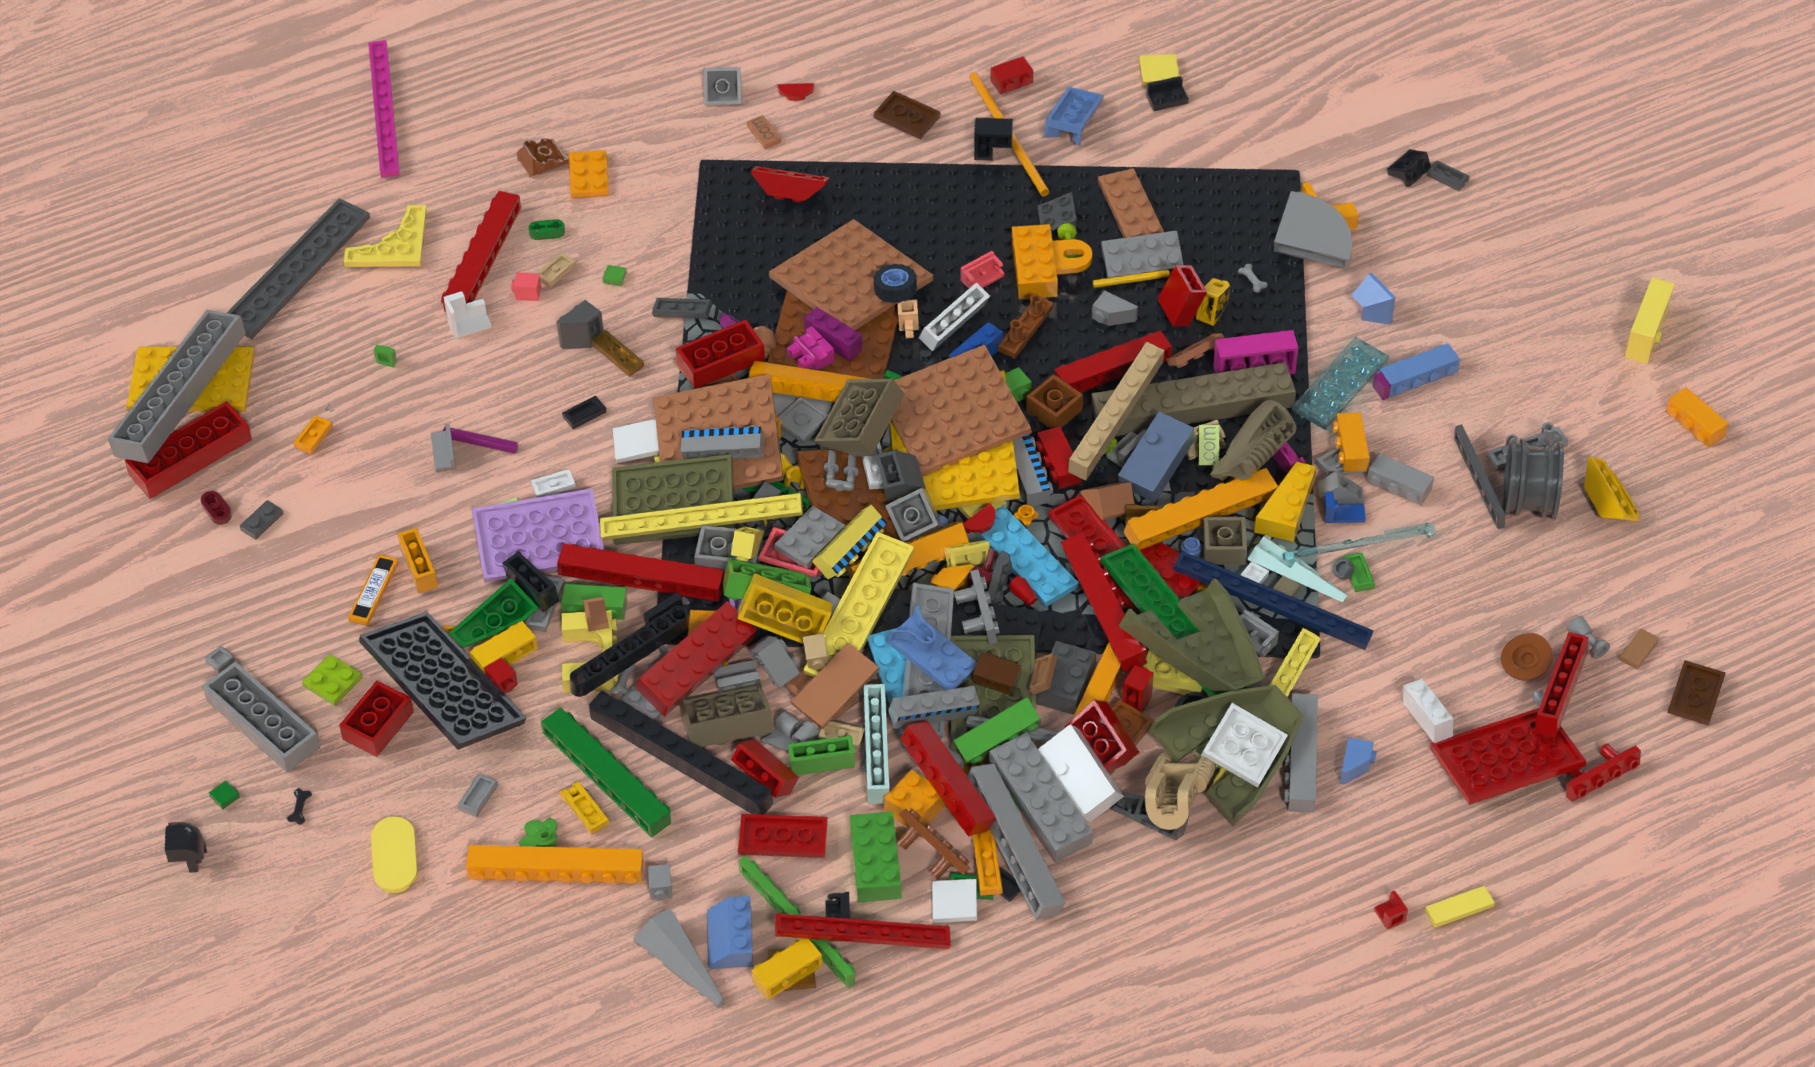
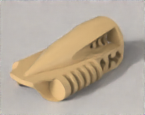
M1164 753L1157 757L1145 780L1147 786L1145 792L1146 811L1153 824L1167 830L1177 829L1184 825L1189 817V810L1197 793L1203 792L1206 789L1216 769V763L1202 755L1198 762H1176L1169 753Z

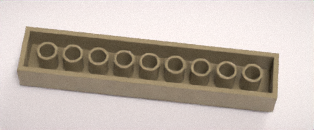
M1286 362L1153 383L1147 386L1115 436L1127 435L1131 431L1139 433L1143 429L1147 430L1159 411L1188 425L1249 415L1267 400L1280 403L1284 408H1292L1295 404L1296 391ZM1115 390L1092 393V412L1095 419Z

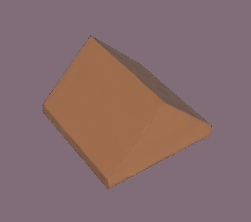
M1131 482L1112 483L1081 491L1082 496L1101 520L1125 516L1126 506L1135 505Z

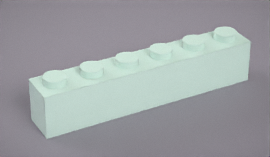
M885 684L864 685L868 804H883L884 797L889 793Z

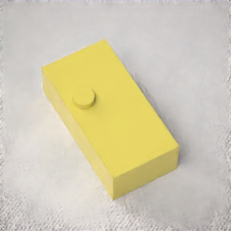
M1654 277L1651 278L1630 332L1625 358L1648 364L1655 344H1659L1663 333L1660 331L1669 310L1674 283Z

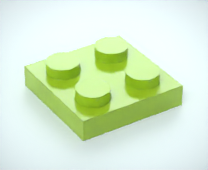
M329 654L302 681L303 687L335 706L362 679V674Z

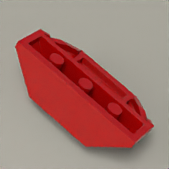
M758 166L752 169L751 173L768 195L780 200L791 198L793 202L805 201L825 186L830 178Z

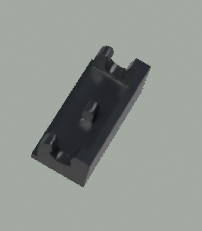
M849 892L828 894V900L825 901L826 917L850 919Z

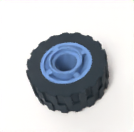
M904 264L886 265L876 271L874 275V291L880 300L900 303L907 301L916 294V273L909 266Z

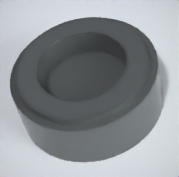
M1346 558L1337 560L1333 566L1334 575L1341 580L1348 579L1354 572L1353 563Z

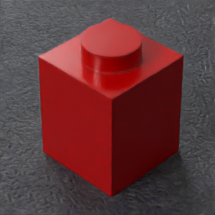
M502 658L484 668L485 674L503 694L512 691L518 685L516 672Z

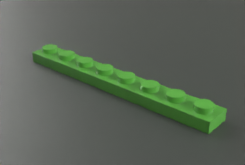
M747 856L739 860L740 873L777 913L801 915L798 907L795 904L791 905L787 900L785 893L780 889H776L771 878L768 875L764 876L755 861L751 862ZM809 939L822 954V961L847 988L855 984L856 971L849 962L846 963L842 959L840 952L836 948H832L827 940Z

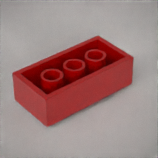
M747 320L675 348L677 365L694 389L751 367L754 361H765L764 344Z

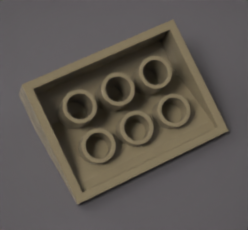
M893 379L847 380L814 442L818 445L854 456H872L905 393Z
M761 683L689 697L679 704L688 741L701 749L714 744L723 745L734 740L743 741L753 736L762 737L774 732L771 709Z

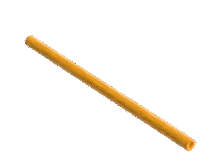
M971 73L969 77L993 117L1005 119L978 73ZM1013 132L1012 148L1040 195H1048L1049 189Z

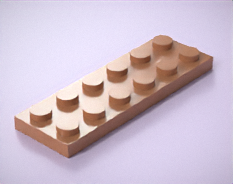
M1134 168L1098 176V184L1124 238L1164 232Z

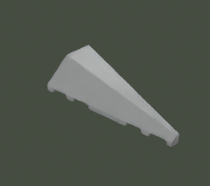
M671 908L651 917L636 934L634 942L645 948L652 957L655 956L663 962L666 968L685 983L691 984L698 990L699 994L710 999L717 1008L724 1005L721 994Z

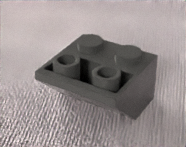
M584 300L566 315L561 316L557 321L560 347L562 349L593 347L591 339L604 331L602 312Z
M896 450L875 455L877 470L887 501L902 498L920 488L926 489L915 455Z

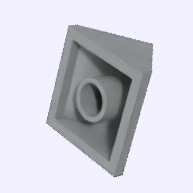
M741 67L703 68L704 105L742 103Z

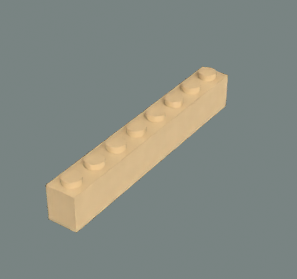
M1148 342L1145 343L1069 459L1068 472L1087 480L1162 365L1163 349Z

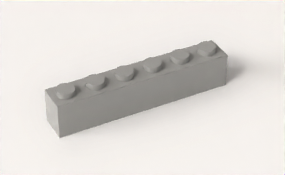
M1292 693L1291 702L1304 717L1290 747V754H1287L1285 759V767H1289V772H1285V784L1289 785V790L1285 789L1284 802H1288V811L1314 813L1316 802L1318 695Z

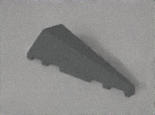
M1122 793L1124 797L1109 808L1173 840H1178L1184 835L1188 823L1187 819L1184 825L1172 830L1156 826L1148 817L1145 796Z

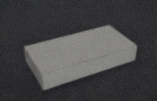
M478 774L458 804V810L478 817L498 787V781Z

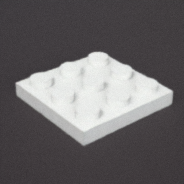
M1231 703L1201 755L1258 788L1288 735Z

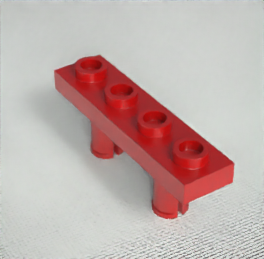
M1609 743L1604 744L1600 748V754L1607 760L1606 762L1587 772L1580 768L1567 773L1573 778V780L1567 782V798L1571 802L1583 798L1591 791L1601 788L1611 780L1619 778L1630 770H1634L1640 765L1641 750L1635 745L1619 754Z

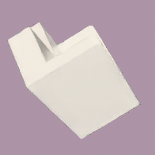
M463 292L444 297L448 324L455 339L491 328L483 299L466 304Z

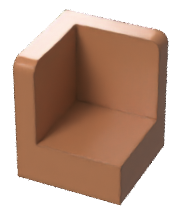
M604 597L583 600L588 632L609 628Z

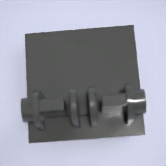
M1072 192L1037 206L1040 225L1050 224L1051 231L1058 229L1066 223L1077 226Z

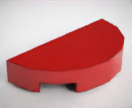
M814 83L778 84V91L780 95L787 97V100L800 101L804 100L810 93H813Z
M989 503L964 522L965 532L968 534L970 532H980V534L989 531L995 524L996 513L994 507Z

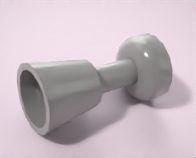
M1578 616L1569 623L1567 627L1569 632L1589 636L1588 643L1592 646L1590 654L1594 659L1601 658L1608 652L1610 644L1606 640L1598 641L1592 635L1593 631L1583 616Z

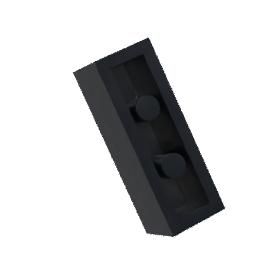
M519 551L502 562L507 579H512L542 612H545L560 601L555 585Z

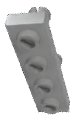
M1550 422L1543 423L1541 433L1524 438L1528 447L1545 448L1548 441H1552L1553 446H1557L1558 442H1563L1564 447L1568 445V439L1559 427L1555 428ZM1508 435L1506 445L1488 451L1487 457L1496 470L1506 467L1510 439L1515 438L1516 442L1520 443L1516 435Z
M978 569L970 571L973 581L972 587L954 591L957 604L972 600L978 601L981 615L974 619L962 621L964 632L967 634L984 630L986 631L989 645L998 643L996 634L1000 632L997 621H992L995 618L993 606H988V604H991L989 591L984 592V589H987L985 577H980Z

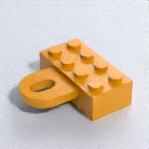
M1050 224L1012 227V247L1019 299H1030V296L1033 294H1038L1042 298L1057 297V274L1079 273L1086 270L1092 263V250L1087 243L1076 239L1052 241ZM1073 254H1081V255H1083L1082 257H1079V258H1066V257H1065L1066 255H1073Z

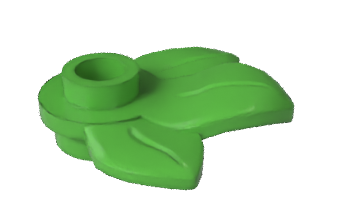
M552 818L546 819L543 823L538 820L527 822L524 826L527 835L518 841V844L531 847H554L557 844V822Z

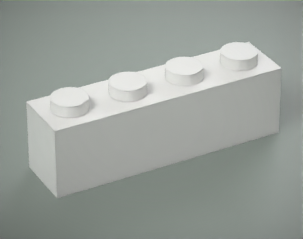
M976 282L923 329L919 339L931 351H934L984 307L990 295Z

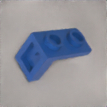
M1325 492L1323 505L1325 523H1364L1366 521L1363 504L1338 505V500H1334V493Z

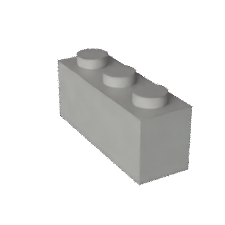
M1380 453L1370 466L1367 482L1373 486L1382 488L1391 494L1398 495L1421 506L1431 492L1434 480L1433 476Z

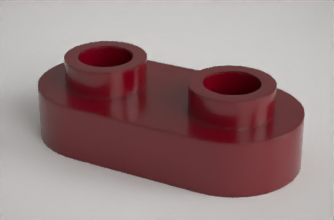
M208 491L202 495V507L215 524L223 525L231 520V510L218 492Z

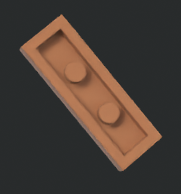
M1222 333L1212 334L1168 357L1166 361L1169 366L1183 367L1188 364V360L1202 357L1204 355L1203 352L1215 350V340L1222 339L1224 336Z

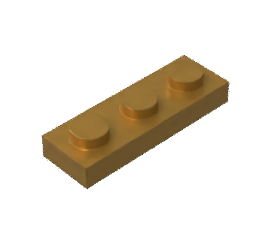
M607 330L591 339V345L629 377L644 367V361Z

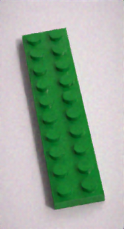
M1134 543L1101 557L1100 563L1141 613L1152 610L1177 640L1200 632L1178 607L1177 604L1180 599ZM1199 683L1209 697L1233 691H1212ZM1248 685L1240 689H1247L1252 687Z

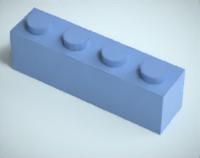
M1449 343L1379 368V372L1384 375L1390 384V398L1408 390L1419 388L1427 383L1435 382L1443 377L1454 375L1459 370L1460 358Z

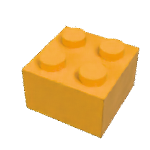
M910 770L884 797V812H893L894 819L909 828V824L899 816L904 809L909 811L914 809L921 816L919 820L926 826L945 807V803L931 783L913 770Z

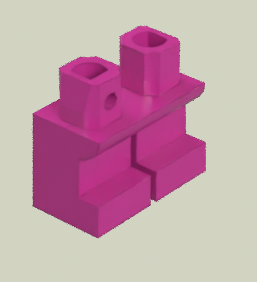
M813 326L806 329V334L800 338L797 336L793 337L794 343L787 347V355L791 359L798 356L801 357L797 359L800 368L819 370L834 362V348L822 338Z

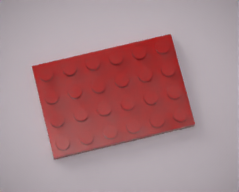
M1539 708L1430 744L1431 751L1468 805L1586 767V760L1561 726L1556 738L1535 733L1536 717Z

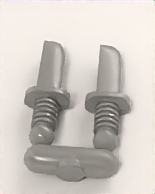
M829 450L828 462L824 464V470L827 471L826 486L837 491H852L854 489L855 476L859 474V470L856 468V456L848 454V464L844 468L847 480H835L834 476L839 471V466L836 464L835 451Z

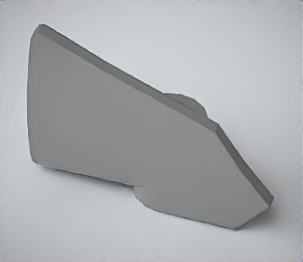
M784 711L776 720L774 732L763 738L762 742L788 752V744L818 740L819 730L812 723L806 721L803 724L799 719Z

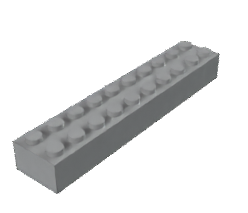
M212 310L204 312L109 436L108 441L114 457L144 463L151 461L246 334L240 315Z

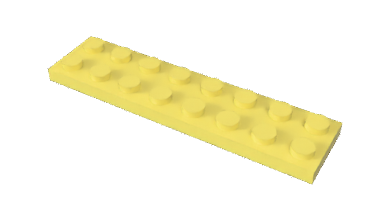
M876 533L823 632L829 661L847 643L851 644L859 652L863 650L915 551L914 546L882 533ZM806 664L803 671L805 674L815 677L823 668H808V664Z

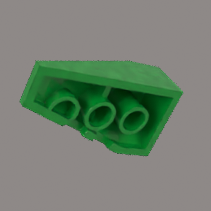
M509 579L451 630L449 634L462 648H466L507 630L511 625L526 621L539 607L512 579Z

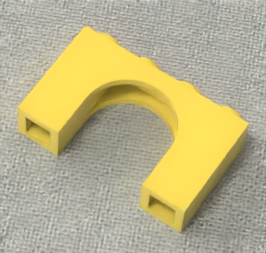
M612 610L606 611L609 628L588 632L585 612L562 613L563 642L591 641L600 645L603 648L602 652L617 643V635H613V631H617V619L612 618ZM586 662L562 664L564 693H571L570 674ZM618 675L593 691L611 690L614 687V682L618 681Z

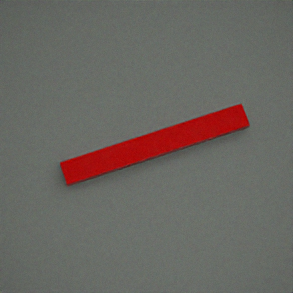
M776 913L774 917L776 937L950 949L951 946L950 926Z

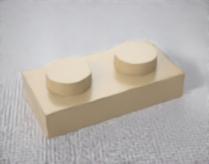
M561 252L536 274H540L541 283L551 288L576 266V261Z
M831 721L824 729L820 730L818 740L852 736L854 749L860 750L865 736V729Z

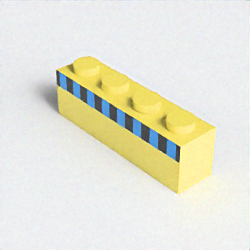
M869 505L861 510L812 562L827 579L834 576L838 578L846 571L845 566L848 563L851 565L858 559L859 556L857 554L860 550L863 552L870 546V540L874 538L876 533L884 532L882 528L887 522L872 505Z

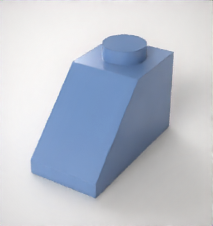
M1348 737L1340 784L1345 785L1369 771L1370 763L1374 764L1377 751L1373 750L1374 742Z

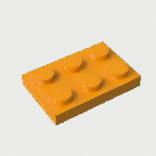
M607 151L570 152L571 198L609 196Z

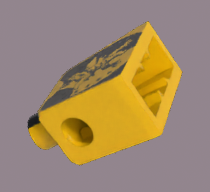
M1212 278L1204 286L1207 294L1196 316L1197 320L1213 326L1225 310L1230 292L1229 282Z

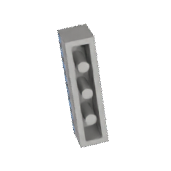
M754 425L742 428L690 429L682 431L681 454L684 459L731 454L733 459L764 458L766 436L761 426Z
M1030 434L1013 440L1018 484L1025 504L1036 506L1050 503V494H1053L1051 482H1047L1046 468L1041 466V455L1035 450L1036 443L1034 437H1030Z
M970 686L893 698L889 713L893 727L897 729L924 721L935 723L967 718L969 715L975 716L980 703L975 687Z

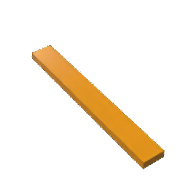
M984 760L975 766L985 765ZM964 762V773L967 776L971 768L975 766L972 764L967 766ZM989 829L988 832L972 836L980 896L1002 894L996 841Z

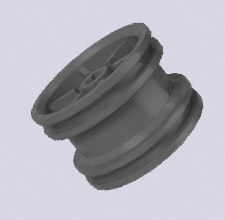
M1515 438L1510 439L1504 477L1503 511L1505 515H1509L1511 511L1514 513V516H1519L1520 511L1524 509L1539 511L1540 517L1544 519L1547 515H1550L1551 519L1557 518L1563 481V442H1558L1557 446H1553V442L1548 441L1545 448L1528 447L1526 439H1521L1520 443H1517Z

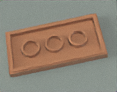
M847 643L791 701V704L821 729H824L864 685L872 679L879 671V667L851 644Z

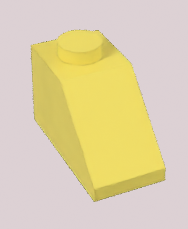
M745 526L735 530L731 555L737 556L736 559L741 561H749V559L754 558L764 530Z

